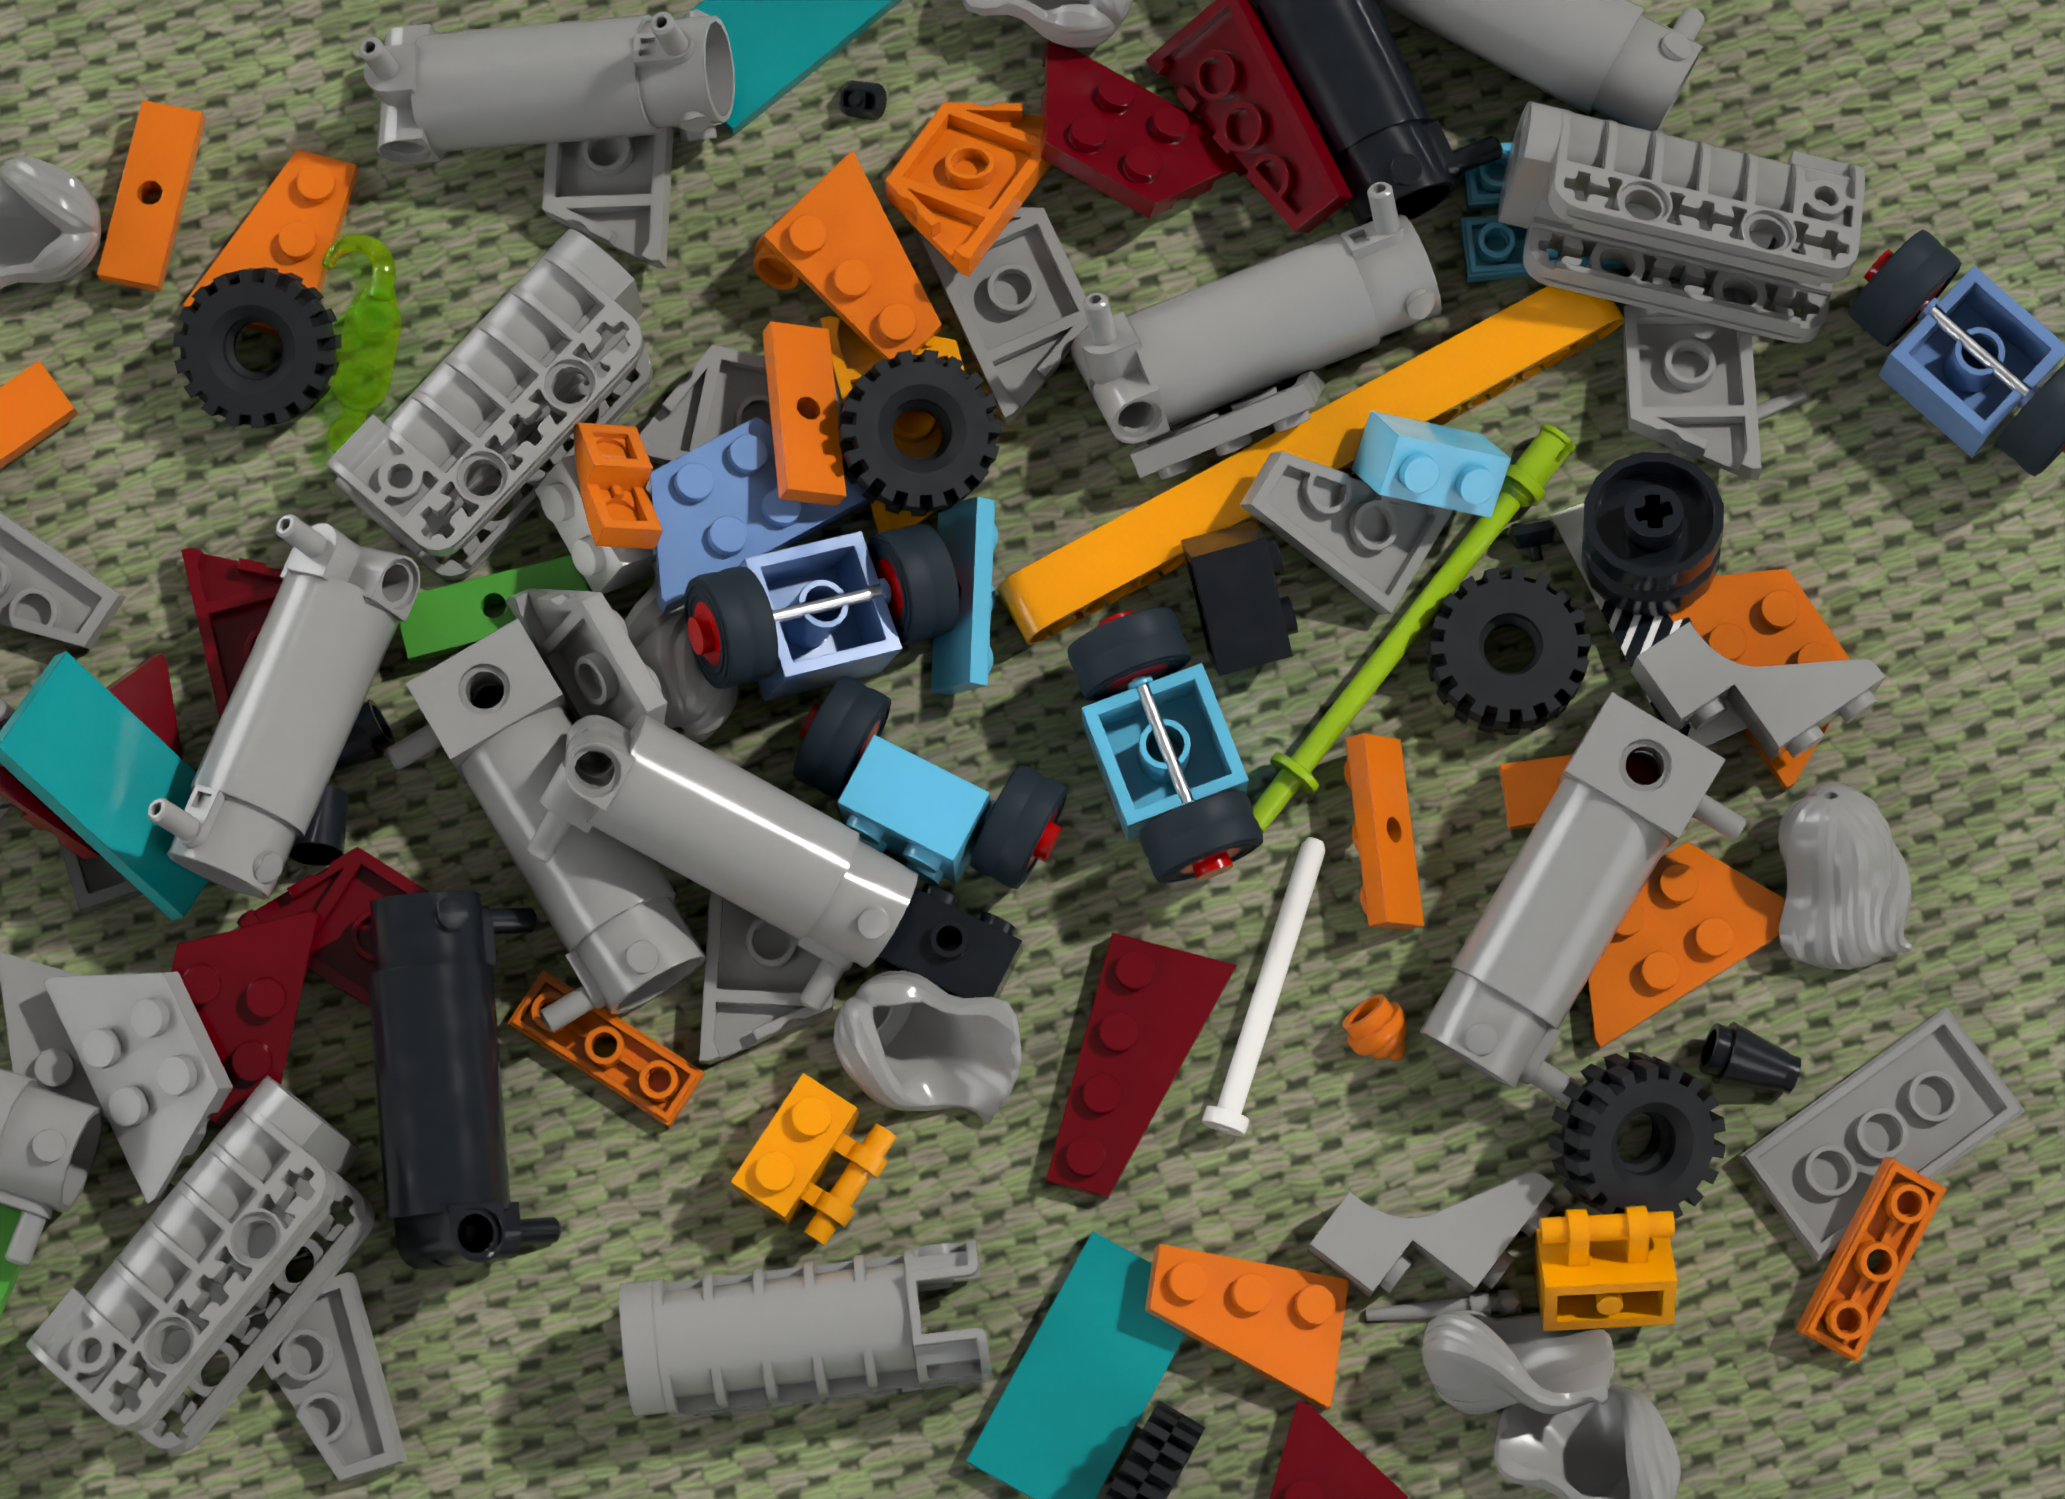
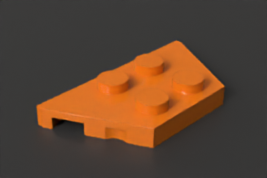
M944 102L885 179V198L961 274L970 276L1051 165L1041 158L1043 117L1041 115L1023 114V103H997L991 106H981L974 102Z
M1788 568L1715 576L1708 591L1692 605L1668 614L1673 622L1689 617L1698 634L1711 648L1723 657L1745 666L1763 667L1851 660ZM1830 722L1822 728H1820L1823 734L1829 726ZM1749 729L1742 730L1784 792L1794 786L1818 745L1817 743L1796 758H1793L1787 750L1771 761Z
M1688 841L1662 856L1586 982L1593 1025L1592 1038L1598 1051L1779 938L1778 926L1786 899Z

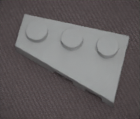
M1320 369L1310 370L1301 374L1295 385L1280 392L1277 391L1276 386L1270 387L1233 402L1230 405L1232 412L1220 416L1218 409H1215L1170 428L1169 432L1139 442L1130 454L1139 477L1142 478L1157 471L1160 480L1167 479L1193 467L1195 463L1192 457L1215 448L1217 455L1223 456L1250 444L1253 441L1250 435L1251 432L1273 424L1276 432H1281L1311 418L1308 409L1315 407L1326 385Z
M1283 451L1270 453L1239 506L1379 614L1393 613L1453 510L1379 495L1366 482L1351 478L1347 473Z
M0 511V624L92 649L126 597Z
M346 1272L334 1276L324 1291L262 1366L271 1380H276L296 1410L297 1419L337 1479L347 1482L408 1461L356 1273ZM287 1293L276 1295L270 1304L276 1297L285 1303L290 1295ZM253 1306L246 1316L253 1323L251 1329L255 1327L263 1331L270 1322L265 1316L267 1308L261 1310Z

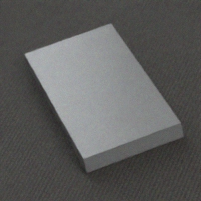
M1945 1007L1737 1158L1813 1261L1817 1263L1838 1247L1884 1157L1892 1158L1931 1180L2023 1114L2025 1110L1949 1009Z

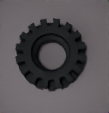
M1159 1401L1133 1444L1104 1499H1167L1206 1427Z

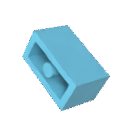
M1371 410L1351 470L1379 495L1491 518L1511 458L1483 434Z

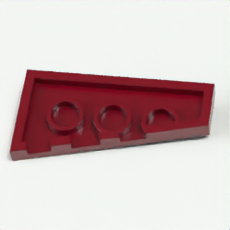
M1215 0L1145 59L1158 75H1165L1178 90L1176 96L1190 112L1198 113L1215 132L1212 138L1225 153L1236 156L1248 170L1247 178L1294 232L1309 233L1353 198L1251 0Z
M1112 933L1046 1177V1183L1105 1199L1110 1198L1146 1133L1150 1122L1172 1086L1171 1084H1173L1223 990L1235 972L1237 965Z

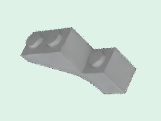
M1690 622L1638 655L1630 670L1667 724L1677 731L1689 723L1692 724L1696 731L1710 724L1728 709L1723 702L1727 699L1771 761L1787 750L1793 758H1796L1811 749L1825 737L1820 728L1838 716H1841L1845 723H1849L1865 713L1878 702L1873 693L1876 692L1885 678L1879 667L1868 659L1763 667L1738 664L1723 657L1711 648Z
M1527 1173L1436 1213L1419 1218H1402L1383 1213L1367 1205L1349 1192L1311 1241L1307 1251L1341 1277L1349 1279L1350 1284L1369 1298L1379 1285L1390 1293L1413 1263L1412 1260L1403 1254L1408 1247L1468 1293H1473L1480 1282L1492 1289L1515 1259L1505 1251L1514 1237L1521 1230L1531 1238L1536 1229L1539 1228L1540 1218L1547 1217L1554 1208L1544 1198L1555 1184L1541 1174Z

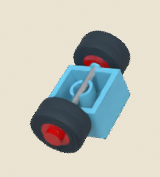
M1167 607L1146 609L1134 613L1132 611L1122 612L1101 621L1096 628L1075 640L1067 650L1069 661L1077 675V681L1084 697L1089 701H1098L1082 707L1081 725L1126 840L1139 837L1143 850L1148 857L1152 873L1159 883L1179 882L1194 877L1200 881L1230 870L1233 867V862L1248 855L1263 843V834L1258 821L1254 817L1249 798L1246 795L1249 782L1203 664L1200 663L1179 671L1190 661L1191 656L1187 642L1181 634V627L1175 613Z
M841 677L831 688L822 704L816 703L801 728L799 738L803 739L795 760L793 776L808 786L815 787L822 793L839 799L838 806L842 824L858 832L859 841L881 853L887 849L908 860L905 866L917 872L919 879L933 885H939L941 879L944 878L957 884L971 858L970 866L976 871L995 878L998 882L1009 888L1018 889L1026 881L1038 859L1046 862L1059 839L1062 827L1057 825V822L1067 799L1068 788L1051 778L1044 777L1041 773L1027 766L1021 765L1011 775L997 800H993L990 803V793L881 738L880 736L889 716L891 699L875 689L866 687L863 683L851 677Z

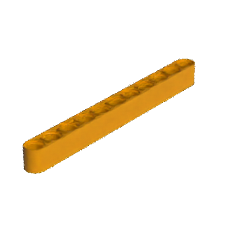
M1547 286L1310 413L1311 418L1285 431L1269 435L1020 569L999 584L996 590L1028 645L1040 643L1050 637L1047 631L1051 630L1053 635L1105 608L1103 601L1106 600L1110 605L1159 579L1158 572L1160 570L1163 575H1166L1186 564L1181 540L1253 520L1259 525L1261 522L1239 506L1270 453L1283 451L1351 475L1355 473L1351 468L1371 410L1444 425L1487 402L1488 399L1485 395L1489 394L1492 399L1542 372L1540 365L1543 364L1544 368L1548 369L1596 343L1594 336L1597 335L1599 340L1609 336L1622 326L1624 317L1614 301Z

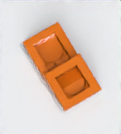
M577 422L573 432L577 475L584 511L595 546L655 549L663 530L645 488L653 467L636 426Z

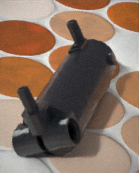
M1251 0L1353 196L1347 202V206L1357 227L1373 221L1367 191L1371 185L1377 182H1385L1392 186L1398 215H1405L1411 221L1445 201L1455 190L1453 180L1460 178V174L1502 157L1503 149L1501 143L1493 135L1452 151L1439 121L1432 122L1376 0Z
M472 891L413 893L388 896L370 901L374 971L368 974L385 1214L386 1219L394 1220L396 1245L399 1255L407 1265L414 1269L432 1270L491 1260L513 1259L516 1257L520 1245L557 1242L561 1235V1226L555 1217L520 1219L519 1202L510 1201L493 966L497 965L494 934L532 933L537 926L536 912L530 907L490 909L488 906H482L481 894Z

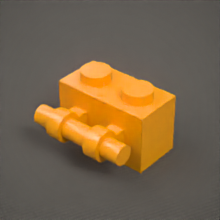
M803 1073L731 1180V1184L736 1192L788 1226H790L805 1203L817 1212L804 1230V1233L814 1241L825 1246L838 1226L845 1228L856 1212L851 1206L871 1177L878 1179L888 1164L884 1156L897 1137L877 1123H875L862 1144L849 1137L861 1119L858 1108ZM836 1155L848 1161L849 1164L831 1191L827 1192L818 1187L817 1184Z
M1626 1206L1624 1213L1588 1215L1586 1209H1570L1565 1211V1216L1540 1218L1539 1228L1536 1229L1534 1275L1543 1332L1674 1325L1678 1280L1670 1237L1675 1236L1673 1211L1647 1212L1646 1206Z

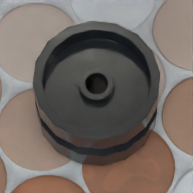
M1641 452L1615 461L1595 478L1584 500L1581 564L1590 586L1609 605L1633 615L1664 616L1688 608L1704 595L1719 569L1723 536L1724 503L1714 481L1695 463L1670 453Z

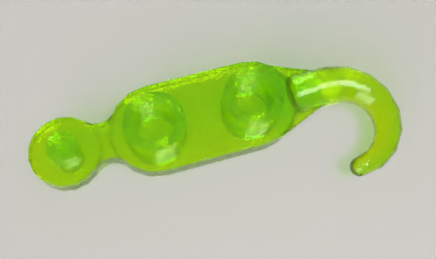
M350 234L336 240L326 251L322 262L324 269L331 270L334 268L338 258L345 253L353 251L363 253L372 263L370 281L355 303L350 307L345 318L341 337L342 348L339 349L337 356L339 365L336 374L333 376V391L337 401L343 407L341 416L331 424L328 431V444L334 454L364 424L368 414L385 402L391 385L401 337V316L394 288L396 262L390 250L382 242L365 234Z

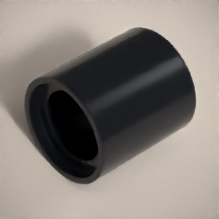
M331 785L326 786L305 836L296 838L288 856L290 859L302 864L325 866L330 865L332 861L344 855L349 796L344 790Z

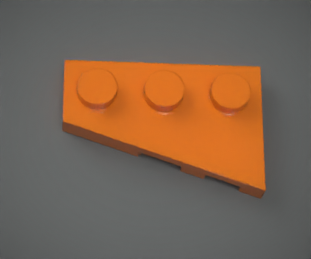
M297 149L182 306H191L195 300L192 295L200 287L208 286L214 282V278L225 273L248 268L268 267L277 268L278 272L284 274L293 273L303 278L301 283L307 288L315 287L321 293L359 175L357 165ZM253 322L245 326L249 329L280 337L273 327L265 323Z
M853 150L763 235V242L881 359L890 360L898 352L911 350L912 355H915L941 330L942 324Z
M1164 1244L1154 1247L1145 1312L1206 1346L1221 1350L1253 1368V1372L1271 1382L1277 1381L1304 1396V1400L1324 1411L1331 1409L1349 1279Z

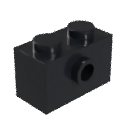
M1253 520L1181 540L1207 653L1218 675L1222 676L1292 657L1293 654L1288 635L1298 633V626L1289 596L1279 598L1275 576L1284 574V565L1276 538L1266 539Z
M925 883L922 890L915 888L895 932L882 952L874 960V963L890 971H907L919 974L952 996L960 998L994 997L998 999L1023 952L1022 940L1014 937L1017 930L1016 927L988 912L983 911L978 919L957 909L956 906L959 903V899L935 885Z

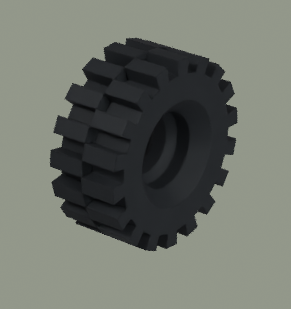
M268 267L248 268L225 273L214 278V282L208 286L200 287L192 295L195 299L191 306L183 307L178 318L179 321L184 323L181 332L174 333L173 347H180L181 359L174 361L177 374L185 372L189 384L184 386L191 398L198 396L205 403L201 408L210 416L219 414L225 417L224 423L233 426L251 425V428H265L303 415L313 408V404L318 399L324 398L331 388L328 385L331 376L337 375L341 361H336L335 356L336 350L342 348L341 334L335 335L332 323L337 321L332 308L327 310L320 302L324 296L315 287L307 288L301 283L303 278L293 273L284 274L278 272L277 268ZM253 322H261L273 327L280 335L283 343L280 361L275 367L265 372H257L247 368L239 360L236 353L238 334L245 326Z
M925 349L921 355H912L911 350L898 352L890 360L886 361L883 358L875 363L865 375L860 377L841 406L843 409L838 418V430L842 458L848 467L845 475L852 485L857 482L865 490L861 496L872 504L875 500L886 504L885 511L899 514L901 510L911 511V516H925L930 511L937 510L940 513L950 509L955 503L960 500L963 501L984 480L989 473V467L996 460L1000 446H996V440L1001 434V419L995 420L993 410L998 405L993 394L985 395L980 387L984 380L976 371L970 376L961 369L963 361L953 356L948 361L937 358L939 351ZM920 410L929 413L936 419L940 426L942 437L940 446L934 454L918 459L906 456L898 449L893 439V427L897 418L905 412Z
M1498 567L1485 570L1483 577L1475 581L1473 576H1470L1461 582L1458 591L1454 595L1450 592L1443 601L1441 609L1435 617L1428 640V673L1430 681H1436L1438 686L1437 696L1443 705L1449 702L1456 709L1454 716L1463 723H1466L1468 718L1480 723L1477 730L1490 734L1493 728L1505 729L1504 735H1518L1521 728L1530 726L1531 731L1544 727L1549 718L1553 716L1557 718L1566 710L1571 699H1574L1590 661L1587 660L1591 648L1590 633L1585 634L1583 627L1586 623V618L1582 609L1579 608L1574 611L1570 605L1573 596L1564 586L1559 592L1555 591L1549 586L1552 578L1540 572L1536 580L1525 577L1526 568L1512 567L1510 574L1499 575ZM1502 627H1514L1523 631L1530 638L1533 645L1534 655L1531 663L1525 669L1516 673H1503L1494 669L1488 663L1484 654V642L1491 632Z
M1629 1052L1628 1059L1617 1053L1605 1056L1606 1070L1591 1063L1580 1071L1587 1080L1582 1087L1570 1082L1565 1088L1563 1094L1572 1099L1567 1110L1555 1107L1551 1120L1561 1124L1562 1130L1561 1133H1549V1147L1563 1156L1552 1160L1554 1169L1557 1174L1568 1179L1563 1185L1571 1194L1582 1199L1583 1203L1603 1214L1624 1213L1626 1206H1646L1647 1212L1673 1211L1675 1220L1683 1216L1679 1203L1685 1201L1695 1207L1704 1198L1696 1189L1702 1180L1713 1185L1719 1173L1709 1167L1712 1157L1724 1159L1726 1147L1725 1144L1714 1139V1133L1726 1131L1724 1117L1711 1111L1719 1106L1712 1093L1702 1089L1704 1086L1703 1082L1655 1056L1651 1058L1640 1052ZM1638 1114L1648 1115L1652 1122V1133L1648 1145L1633 1160H1621L1617 1154V1140L1622 1128L1632 1117Z

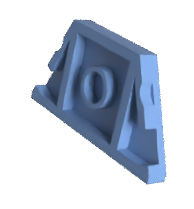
M757 416L653 470L647 482L646 490L663 530L656 548L652 549L653 557H656L659 583L657 605L663 614L684 603L686 587L694 577L737 567L748 557L785 549L865 506L868 500L861 496L865 490L857 482L852 485L844 473L846 497L838 506L779 499L772 426Z

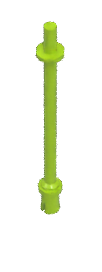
M1544 424L1540 428L1538 435L1514 465L1509 464L1492 517L1481 516L1292 757L1278 752L1273 755L1270 763L1279 773L1252 806L1254 817L1258 821L1262 833L1267 830L1299 788L1311 795L1316 792L1319 784L1311 774L1312 771L1438 613L1449 593L1453 594L1520 507L1537 506L1546 496L1543 488L1568 456L1572 455L1576 450L1575 444L1570 443L1571 439L1566 434L1549 424Z

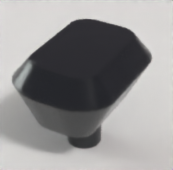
M850 80L842 86L839 95V107L843 114L867 120H877L884 114L887 94L881 84Z
M1539 518L1511 524L1506 534L1516 549L1529 548L1531 562L1543 560L1541 545L1554 542L1557 525L1549 518Z

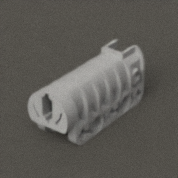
M1529 101L1520 117L1510 149L1499 200L1498 222L1527 228L1523 263L1528 274L1537 282L1555 288L1781 341L1802 344L1812 341L1818 336L1828 315L1833 283L1842 281L1847 277L1857 259L1860 246L1865 171L1860 165L1847 164L1792 151L1788 162L1785 163L1759 157L1752 153H1742L1701 141L1696 142L1666 135L1663 132L1649 131L1620 124L1616 121L1594 118L1573 113L1570 110ZM1553 249L1558 251V258L1561 262L1556 261L1553 263L1549 261V254L1546 250ZM1581 255L1589 257L1586 267L1580 266L1582 259H1580ZM1606 259L1620 261L1628 267L1631 275L1624 277L1607 273L1601 267L1600 261ZM1645 270L1650 271L1647 279L1648 282L1641 281ZM1668 278L1679 279L1680 288L1683 290L1672 288L1671 281ZM1703 284L1711 286L1707 296L1702 295L1705 289L1702 288ZM1726 288L1740 289L1749 295L1752 305L1748 306L1728 301L1724 297L1722 290ZM1767 299L1772 300L1768 310L1763 309ZM1790 306L1801 308V315L1805 320L1801 321V318L1794 317L1793 310L1789 309Z
M568 229L384 423L372 414L325 463L338 476L335 484L364 513L434 575L443 580L454 582L466 579L472 575L541 503L535 489L549 472L545 473L539 468L548 459L554 467L560 459L575 454L574 446L566 452L562 444L568 441L574 445L573 432L577 422L583 423L598 408L599 415L595 424L615 425L650 386L653 370L649 356L643 349L644 340L640 326L636 322V319L644 312L635 279L592 240L576 230ZM635 368L638 378L631 383L625 378ZM609 395L617 400L611 407L608 406L605 400ZM524 484L531 490L525 498L520 492V488ZM496 490L492 494L484 496L486 493ZM512 498L513 506L509 515L502 520L490 521ZM480 531L489 535L482 543L479 542L476 536ZM461 548L467 556L466 560L460 565L454 560L446 562L444 566L438 563L441 557L454 554Z
M267 1075L90 1291L85 1295L72 1287L25 1344L26 1347L43 1365L107 1421L126 1431H137L149 1443L169 1454H182L192 1450L205 1437L324 1291L333 1277L337 1275L368 1237L374 1226L375 1212L373 1204L362 1192L342 1177L363 1151L300 1099ZM338 1204L345 1208L350 1207L349 1212L354 1217L352 1224L350 1223L347 1228L340 1224L335 1226L337 1221L331 1213ZM314 1231L333 1244L328 1251L325 1247L309 1238ZM310 1250L314 1258L313 1269L303 1281L289 1283L285 1274L287 1264L297 1252ZM272 1283L290 1295L285 1303L276 1297L270 1304L276 1296L267 1290ZM253 1306L261 1310L267 1308L265 1316L270 1322L263 1331L255 1327L251 1329L253 1323L246 1315ZM230 1334L240 1339L241 1343L249 1347L244 1354L238 1348L225 1342ZM225 1353L230 1363L229 1372L218 1385L213 1387L205 1386L201 1378L202 1368L213 1355ZM188 1386L193 1392L206 1398L201 1406L192 1402V1398L183 1394ZM170 1410L178 1414L182 1412L180 1419L185 1426L178 1435L171 1431L167 1432L168 1425L163 1420Z
M976 1239L966 1240V1243H943L904 1250V1255L865 1259L864 1255L854 1256V1261L816 1265L814 1261L803 1262V1267L766 1271L764 1267L753 1268V1273L716 1277L714 1273L703 1274V1279L667 1283L664 1279L620 1284L619 1314L626 1381L633 1415L644 1416L669 1413L673 1418H694L766 1409V1404H772V1408L893 1394L896 1393L895 1389L902 1388V1392L991 1381L993 1378L989 1345L984 1330L971 1328L923 1334L918 1298L921 1291L953 1288L952 1283L981 1279Z

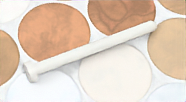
M1308 837L1300 846L1217 1106H1207L1202 1119V1123L1209 1128L1239 1137H1244L1250 1120L1242 1115V1111L1326 852L1324 842L1319 839Z

